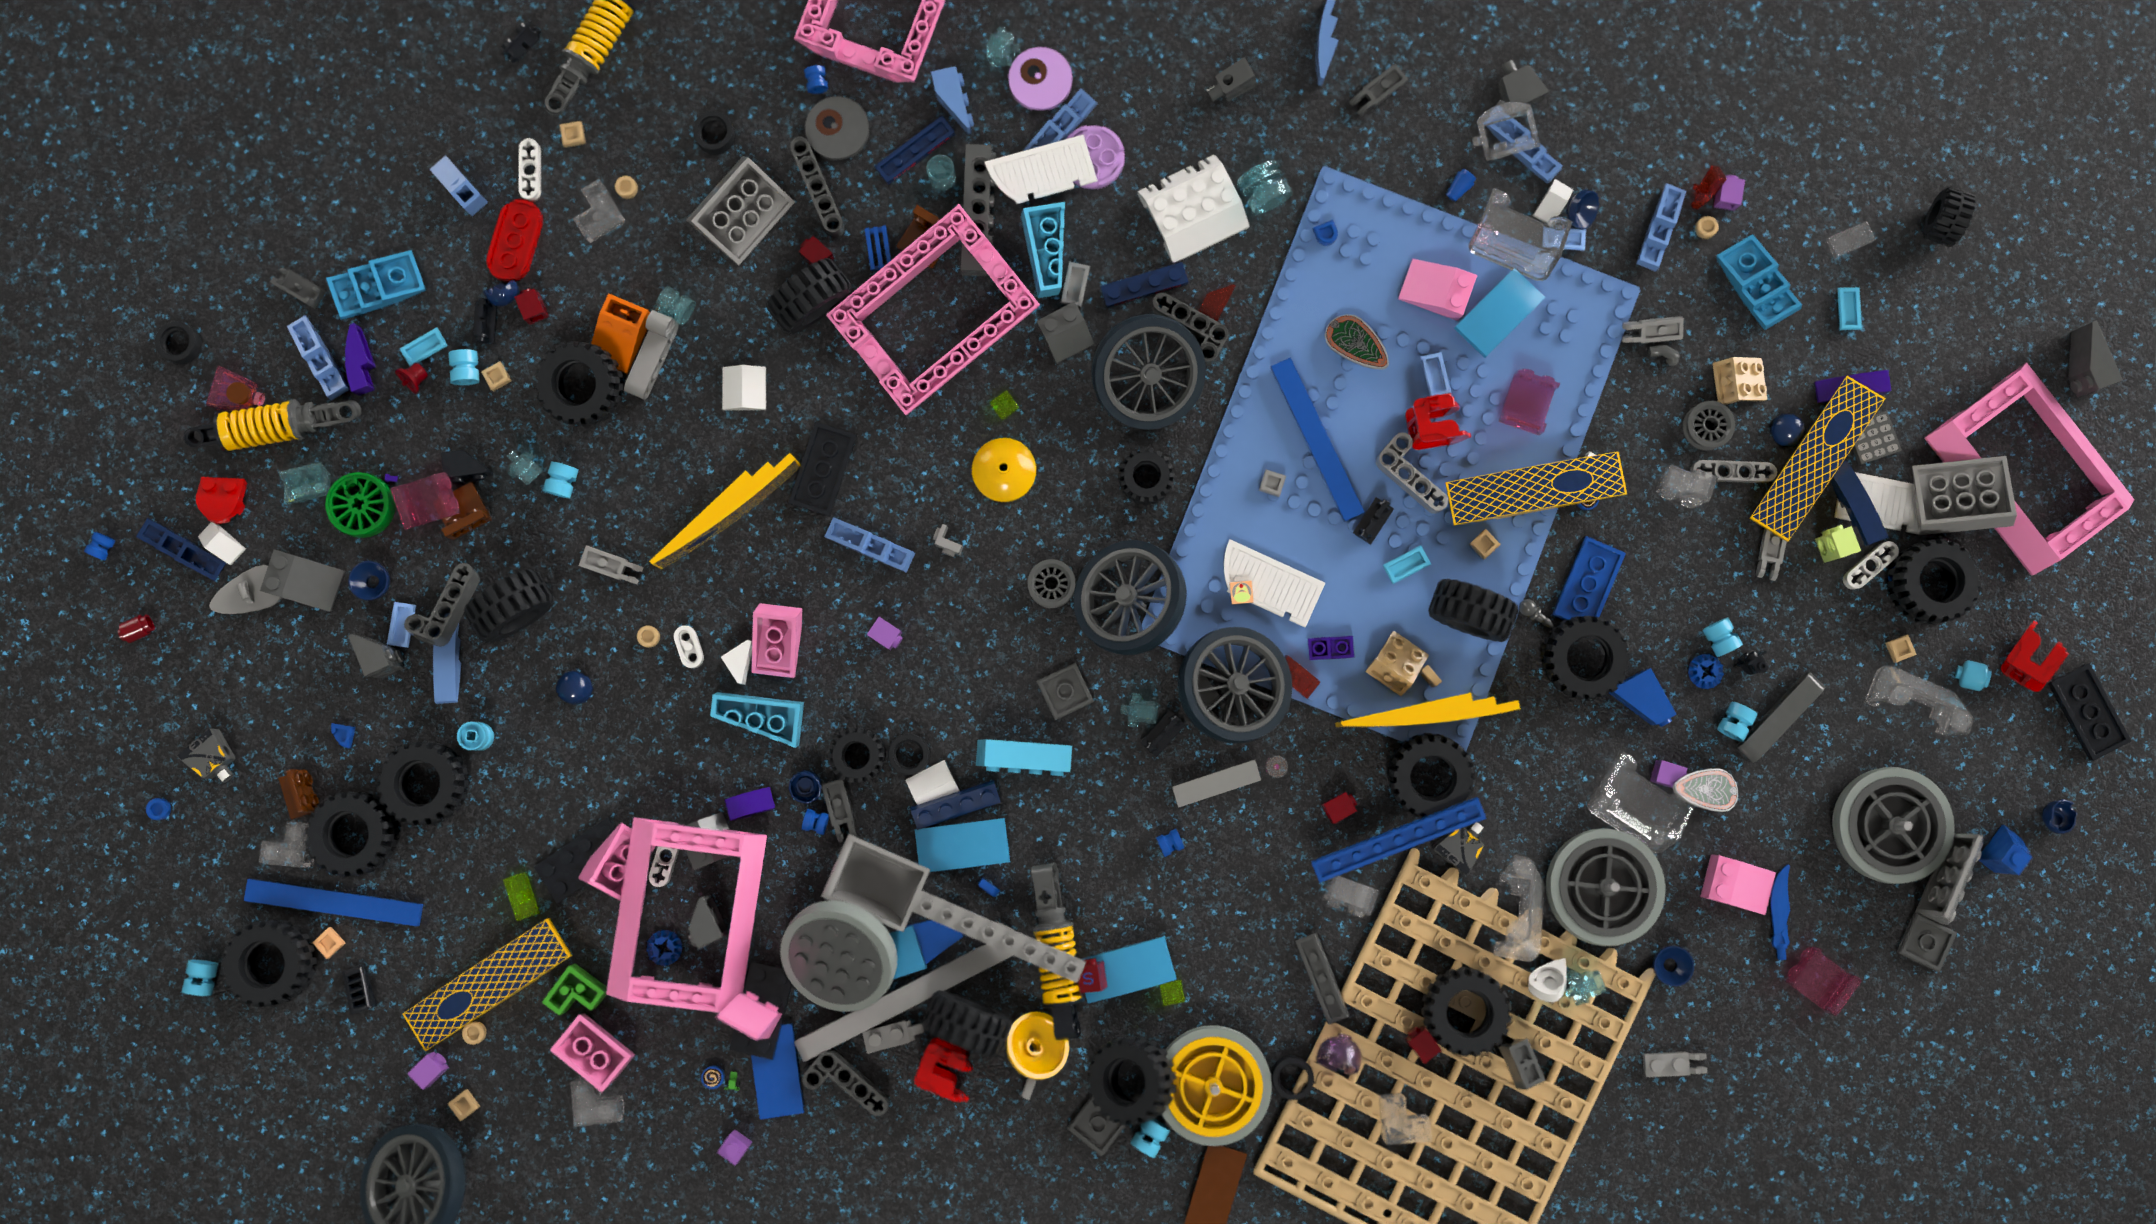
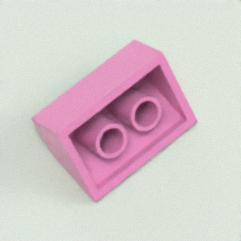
M585 1013L578 1015L550 1049V1051L600 1092H603L617 1078L635 1056L632 1051Z

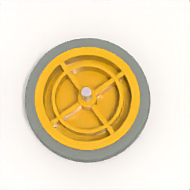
M1201 1026L1181 1034L1166 1048L1168 1053L1166 1058L1168 1060L1172 1059L1174 1066L1171 1069L1172 1073L1176 1072L1177 1079L1173 1080V1085H1176V1091L1170 1095L1173 1097L1170 1105L1165 1106L1166 1111L1162 1116L1174 1131L1194 1143L1207 1146H1221L1244 1138L1258 1126L1266 1114L1270 1103L1272 1081L1267 1061L1252 1040L1231 1028Z

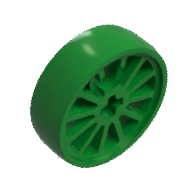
M355 472L344 475L334 482L327 493L325 507L329 520L340 532L356 538H367L381 533L389 526L395 515L396 502L392 490L382 479L369 473ZM376 484L377 488L368 494L371 485ZM358 485L360 492L358 491L355 495H352V488ZM382 492L383 499L371 500ZM340 499L348 502L347 504L338 505ZM384 504L383 511L374 509V505ZM341 509H348L343 514L339 515V511ZM372 512L380 515L376 522L370 515ZM351 515L346 526L343 520ZM364 516L371 523V526L365 528ZM358 517L359 529L355 530L353 529V526Z

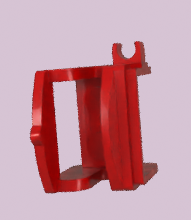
M1451 393L1417 399L1413 404V408H1409L1406 411L1405 419L1408 434L1412 437V448L1414 450L1453 445L1471 438V434L1467 431H1459L1458 424L1453 420L1431 422L1430 420L1448 416L1460 409L1459 404L1451 396Z
M2036 621L2032 622L2001 666V672L2005 676L2033 692H2039L2043 689L2069 654L2065 651L2066 648L2062 647V643L2058 641L2041 665L2031 661L2030 657L2041 643L2040 636L2033 631L2038 624Z
M938 1037L931 1039L915 1076L916 1086L955 1102H968L969 1097L962 1090L955 1087L957 1084L956 1074L937 1066L936 1062L960 1071L971 1072L973 1064L969 1060V1050L953 1045Z

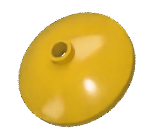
M1010 438L991 440L984 444L974 457L972 463L974 483L978 490L991 500L997 502L1015 501L1023 497L1031 489L1035 481V459L1031 451L1017 440ZM1006 464L1008 466L1007 470L1001 471L999 469L1000 465Z
M1029 1012L1017 1018L1012 1024L1006 1041L1007 1055L1014 1068L1022 1075L1036 1080L1047 1079L1057 1074L1065 1065L1069 1053L1068 1040L1057 1041L1055 1039L1053 1017L1046 1013ZM1029 1045H1032V1046H1033V1048H1034V1051H1033V1052L1030 1051Z

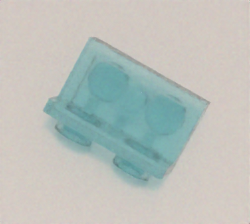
M320 462L279 472V477L284 482V501L288 505L327 496L330 489V474Z

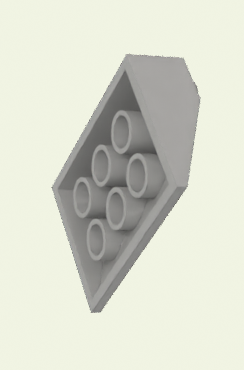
M742 156L686 220L731 260L740 265L795 202L750 158Z
M2006 456L1912 466L1919 535L2014 526L2017 512Z
M1954 833L1951 849L1943 863L1932 872L1915 913L1944 925H1949L1956 916L1955 909L1965 894L1964 888L1973 876L1972 870L1975 862L1982 855L1983 836L1979 834Z

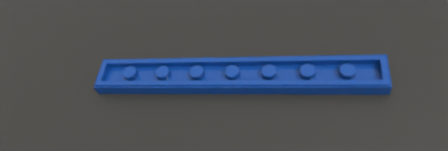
M1291 357L1272 365L1270 368L1343 521L1346 522L1365 513Z
M1475 797L1312 860L1311 863L1319 883L1487 818L1479 798Z
M247 879L244 901L411 926H420L423 904L257 879Z

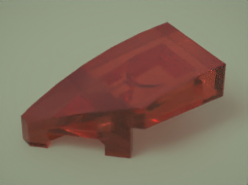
M1711 165L1701 181V185L1693 184V190L1696 191V198L1691 204L1693 209H1699L1707 203L1727 180L1719 166Z
M1231 284L1209 292L1199 312L1218 322L1236 285Z
M1285 655L1292 677V688L1308 699L1320 684V681L1291 657Z

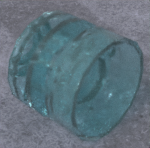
M1270 160L1254 166L1237 180L1238 187L1243 188L1241 191L1242 195H1252L1247 200V204L1253 215H1260L1278 207L1293 194L1287 180L1277 181L1283 172L1278 169L1279 165L1276 160Z

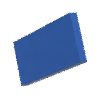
M1585 536L1552 616L1563 621L1576 616L1600 617L1626 553Z
M793 1023L782 1025L774 1060L751 1055L760 1120L805 1112L797 1051L794 1043Z

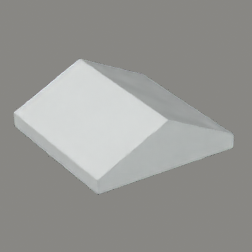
M749 365L723 367L722 410H766V367Z
M945 760L905 780L917 805L960 791Z

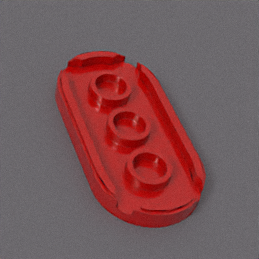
M516 199L509 204L507 203L501 209L496 223L486 263L492 275L502 282L509 283L510 280L515 282L521 280L528 273L543 226V216L539 208L529 200Z

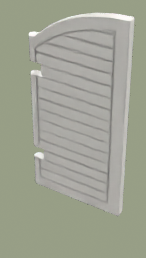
M1084 135L984 162L996 186L1009 198L1016 201V204L1029 201L1027 194L1033 193L1034 198L1037 199L1073 189V182L1077 180L1080 186L1097 182Z
M1856 473L1868 493L1884 528L1900 531L1901 526L1905 525L1907 526L1906 532L1919 535L1914 484ZM1837 498L1834 518L1851 521L1846 508H1841Z
M1229 539L1224 556V576L1228 588L1227 592L1230 593V582L1252 581L1254 601L1252 604L1281 617H1284L1285 612L1291 614L1289 621L1306 627L1325 582Z

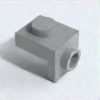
M942 524V527L937 528L933 537V540H936L935 545L942 548V553L954 557L957 554L960 556L963 546L944 538L948 527Z

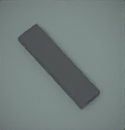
M1317 933L1296 940L1295 942L1328 1025L1350 1017Z

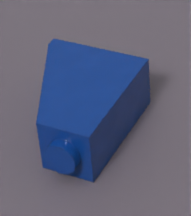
M1651 668L1644 669L1627 678L1623 684L1619 683L1617 685L1618 689L1613 693L1609 692L1610 695L1650 725L1659 724L1662 727L1672 721L1671 717L1677 715Z
M2001 825L1982 851L1978 861L1994 873L2020 875L2032 856L2023 839L2005 825Z
M933 920L917 922L906 926H914L926 964L964 936L963 933Z

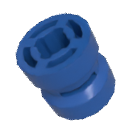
M814 65L804 70L805 78L808 79V93L819 94L828 90V83L824 78L826 75L824 66Z
M94 531L91 536L92 541L86 546L84 552L105 561L108 556L107 551L113 547L115 540Z
M807 809L802 823V830H814L817 834L824 835L829 814H818L815 810Z
M1177 829L1171 830L1168 835L1156 837L1164 857L1171 855L1174 850L1180 851L1185 848Z

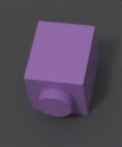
M1726 175L1717 182L1713 207L1735 211L1742 203L1745 180L1738 179V176Z
M878 617L867 633L869 637L890 651L893 647L896 649L903 639L901 637L902 632L881 617Z
M1656 760L1650 781L1673 788V784L1687 774V768L1667 761Z
M432 1052L427 1054L408 1075L423 1090L430 1087L449 1067L445 1064L446 1060L441 1054Z
M734 1129L717 1153L736 1166L752 1144V1141Z

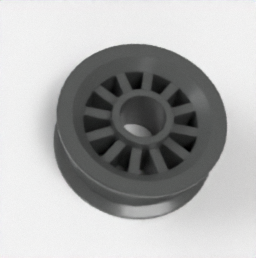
M1705 401L1698 404L1687 412L1683 420V433L1686 440L1693 447L1700 450H1713L1724 445L1731 439L1735 431V419L1732 412L1727 406L1717 401ZM1706 421L1712 424V430L1706 428Z
M1055 559L1044 560L1032 568L1028 576V590L1032 599L1040 606L1058 608L1065 605L1072 598L1075 591V577L1070 567L1064 562ZM1049 568H1054L1053 574H1050ZM1058 569L1061 572L1056 576V571ZM1043 570L1047 571V576L1042 573ZM1063 574L1066 576V578L1059 580ZM1038 575H1040V576H1042L1044 579H1043V580H1042V579H1038L1037 577H1038ZM1053 578L1058 582L1055 589H1048L1045 586L1048 579ZM1068 581V586L1060 584ZM1039 582L1042 585L1035 586V583ZM1044 588L1040 593L1037 592L1038 589ZM1059 588L1066 589V592L1063 593ZM1046 592H1048L1046 598L1042 597ZM1056 592H1058L1061 595V597L1057 598ZM1051 593H1053L1054 599L1052 600L1049 599Z

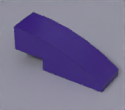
M353 323L349 326L346 339L345 366L351 392L360 396L375 390L368 370L376 366L362 328Z
M1888 370L1847 375L1879 395L1891 391ZM1846 376L1815 381L1817 403L1829 402Z

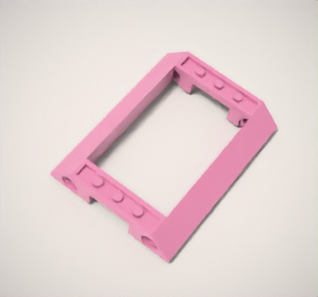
M808 0L794 36L796 41L818 55L894 82L915 81L945 0L921 1L901 53L902 56L884 47H881L880 51H876L843 39L841 32L830 28L827 30L838 0Z
M958 204L826 314V316L849 345L859 353L880 380V384L903 413L908 415L1038 308L1040 304L960 204ZM961 240L1010 302L910 383L861 321Z
M2026 362L1993 386L1992 390L1966 410L1957 413L1927 435L1925 440L1943 463L1981 459L1966 438L2024 395L2100 494L2105 495L2103 498L2095 500L2085 508L2087 510L2085 513L2061 531L2051 533L2046 538H2043L2015 502L2017 517L2014 526L1994 529L2032 576L2062 560L2126 512L2132 505L2134 498Z
M634 817L606 995L628 1002L721 1012L739 993H743L767 835L726 829L719 831L678 825L679 823ZM652 845L741 857L721 987L712 986L713 984L700 982L699 986L656 981L654 980L655 977L643 975L641 977H632Z

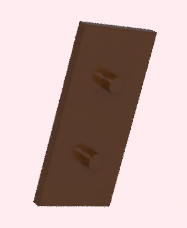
M1223 1145L1207 1146L1184 1224L1227 1223L1247 1153Z

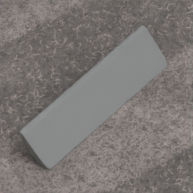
M1251 760L1173 786L1172 790L1179 808L1261 781L1256 760Z

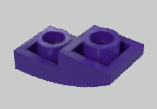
M1353 636L1308 638L1309 660L1355 658Z
M770 787L750 791L724 800L730 821L751 817L752 814L774 810L775 808Z

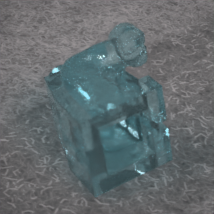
M998 28L997 34H991L987 44L986 58L991 66H1011L1013 60L1010 54L1019 55L1020 53L1019 44H1013L1010 47V44L1013 43L1014 35L1012 33L1006 34L1005 28Z
M512 450L507 455L513 462L509 467L508 474L513 479L517 476L527 486L543 469L533 461L537 455L532 450L522 453L520 456Z
M1132 693L1131 696L1133 697L1129 702V706L1121 705L1120 712L1128 714L1129 727H1138L1140 722L1156 725L1159 703L1144 701L1141 694Z
M1572 970L1567 972L1566 981H1568L1570 988L1565 990V994L1568 998L1574 996L1573 1000H1576L1575 1005L1577 1006L1588 1003L1589 997H1594L1607 991L1599 970L1585 971L1580 975Z

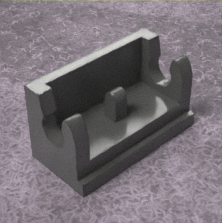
M280 268L281 277L279 279L273 277L270 283L316 309L327 291L290 269Z
M1528 1038L1513 1040L1514 1043L1499 1046L1516 1088L1528 1090L1546 1081Z

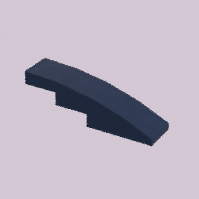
M1843 461L1830 480L1841 508H1846L1853 527L1857 526L1865 546L1888 538L1883 523L1861 481L1848 461Z
M150 518L146 519L136 536L154 546L155 549L169 555L174 560L213 581H216L226 565V562Z

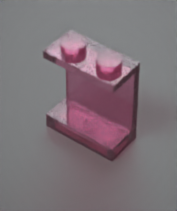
M1519 369L1514 373L1498 422L1541 435L1547 425L1544 422L1554 392L1559 388L1560 383L1555 382L1553 377L1545 375L1540 377L1535 375L1532 370Z
M446 472L390 488L405 530L460 513L458 501L451 488V480Z
M1810 946V948H1806L1802 952L1801 960L1797 966H1793L1789 970L1788 978L1785 982L1828 1014L1837 1016L1862 980L1856 975L1847 973L1824 956L1820 948Z

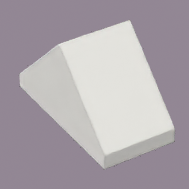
M1554 179L1533 216L1552 226L1567 204L1573 189Z
M211 522L198 536L205 549L229 565H232L246 550L216 523Z
M749 640L721 656L736 682L745 685L752 657V641Z

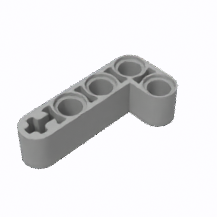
M654 310L650 312L646 320L645 327L648 333L624 386L625 392L644 400L647 399L678 331V323L674 318Z
M1398 433L1377 456V467L1427 511L1434 514L1441 512L1448 505V497L1403 458L1412 447L1413 441L1409 434ZM1396 440H1404L1406 443V448H1399L1396 444ZM1383 455L1391 457V465L1384 464L1382 461ZM1400 469L1408 472V479H1402L1399 476ZM1417 483L1425 487L1424 493L1416 491L1415 485ZM1430 492H1432V494L1429 496V498H1427V499L1424 498V497L1427 496ZM1436 499L1440 500L1438 506L1433 505Z

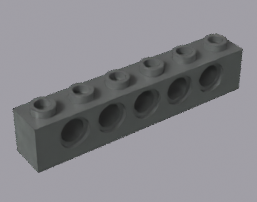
M966 144L963 209L977 227L984 230L983 234L993 245V236H989V228H993L994 215H990V207H994L995 196L991 194V186H995V183L987 169L983 172H977L975 168L979 165L985 166L984 162L996 159V152H992V145ZM977 186H983L985 191L976 193L974 189ZM976 207L985 209L981 214L973 212ZM962 243V275L988 276L986 271Z

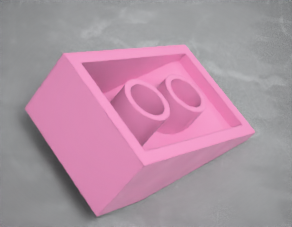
M1412 259L1398 300L1459 321L1466 309L1477 275L1456 267Z
M762 603L757 606L753 612L752 673L795 677L802 629V608Z
M620 823L589 858L578 879L621 901L632 829ZM652 845L651 854H652L654 848L656 847V846H654V845Z
M1711 855L1700 897L1766 915L1776 872L1720 855Z
M747 991L746 994L739 993L719 1013L717 1018L758 1040L770 1038L782 1014L777 1011V1006L769 1002L763 1004L758 1001L759 997Z

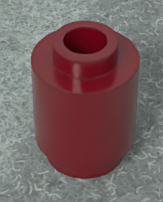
M138 615L120 623L117 632L121 640L132 643L150 635L151 631L155 630V625L148 615Z

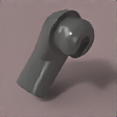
M1668 345L1650 346L1647 349L1649 357L1663 356L1667 358L1666 362L1668 365L1674 366L1679 362L1678 358H1680L1678 351Z

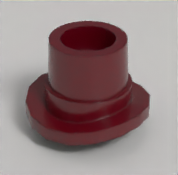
M416 362L408 368H398L395 370V374L402 381L401 384L403 386L406 385L414 394L419 392L420 383L428 377L424 368Z

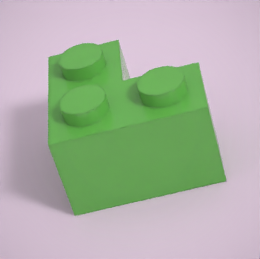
M575 963L568 966L542 1003L559 1016L567 1013L575 1000L579 1001L589 1010H593L606 997L607 986Z

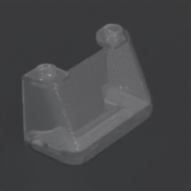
M1493 188L1469 242V250L1477 256L1510 270L1515 268L1522 275L1533 280H1546L1562 255L1573 221L1564 217L1554 216L1547 224L1508 208L1510 197L1505 192Z
M1884 666L1877 670L1864 703L1874 707L1885 702L1900 706L1905 705L1912 699L1933 708L1929 718L1937 723L1936 733L1945 737L1969 735L1973 726V716L1957 693L1894 666Z
M1622 752L1616 757L1587 804V808L1617 830L1628 833L1642 841L1652 852L1661 853L1680 840L1694 805L1681 799L1675 792L1669 795L1636 773V760L1631 755Z
M1514 854L1500 871V882H1506L1509 885L1510 894L1520 896L1519 919L1513 921L1508 926L1506 938L1502 942L1494 944L1493 955L1522 961H1532L1540 954L1545 883L1530 858Z

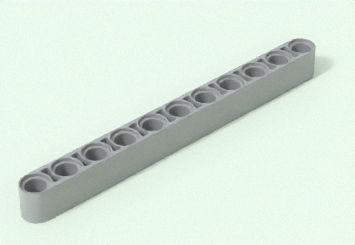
M985 943L883 995L873 1005L865 1009L852 1011L794 1041L803 1062L931 998L936 991H945L1013 955Z

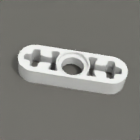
M527 138L519 145V193L524 199L533 202L541 194V148L535 140ZM529 145H532L535 149L531 150V158L533 160L529 159V153L526 151V149H529ZM528 165L535 166V172L532 175H526L524 172ZM526 180L530 181V185L534 189L530 195L525 192V190H529V183Z
M1891 541L1877 545L1844 574V585L1849 589L1863 587L1898 556L1899 549L1897 545ZM1889 547V555L1883 556L1880 559L1878 556L1882 555L1885 552L1884 548ZM1871 559L1875 562L1876 568L1874 571H1869L1866 568L1867 560ZM1861 572L1864 574L1857 579L1858 583L1851 582L1852 576L1858 575Z
M657 847L649 873V881L653 886L662 887L669 883L680 849ZM664 849H668L672 853V859L669 862H664L660 857ZM658 863L663 866H669L668 869H663L662 876L665 879L660 880L659 883L657 878L654 877L661 870V867H657Z

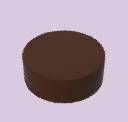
M234 382L228 386L226 395L231 402L242 405L249 401L251 390L241 382Z

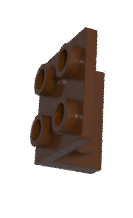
M917 205L913 210L914 219L898 242L897 248L901 251L906 249L936 224L940 218ZM938 257L928 267L930 269H933L940 257Z
M472 482L434 501V505L446 526L442 528L445 537L452 540L492 520Z
M303 769L286 770V775L278 779L290 819L293 820L315 813L314 808L319 804V799L312 789L313 779L311 774Z

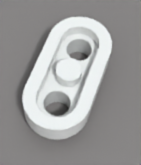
M689 626L677 628L674 633V641L681 662L688 668L699 667L704 661V654L696 631ZM686 633L690 635L688 641L683 640V635ZM696 654V660L690 661V655Z

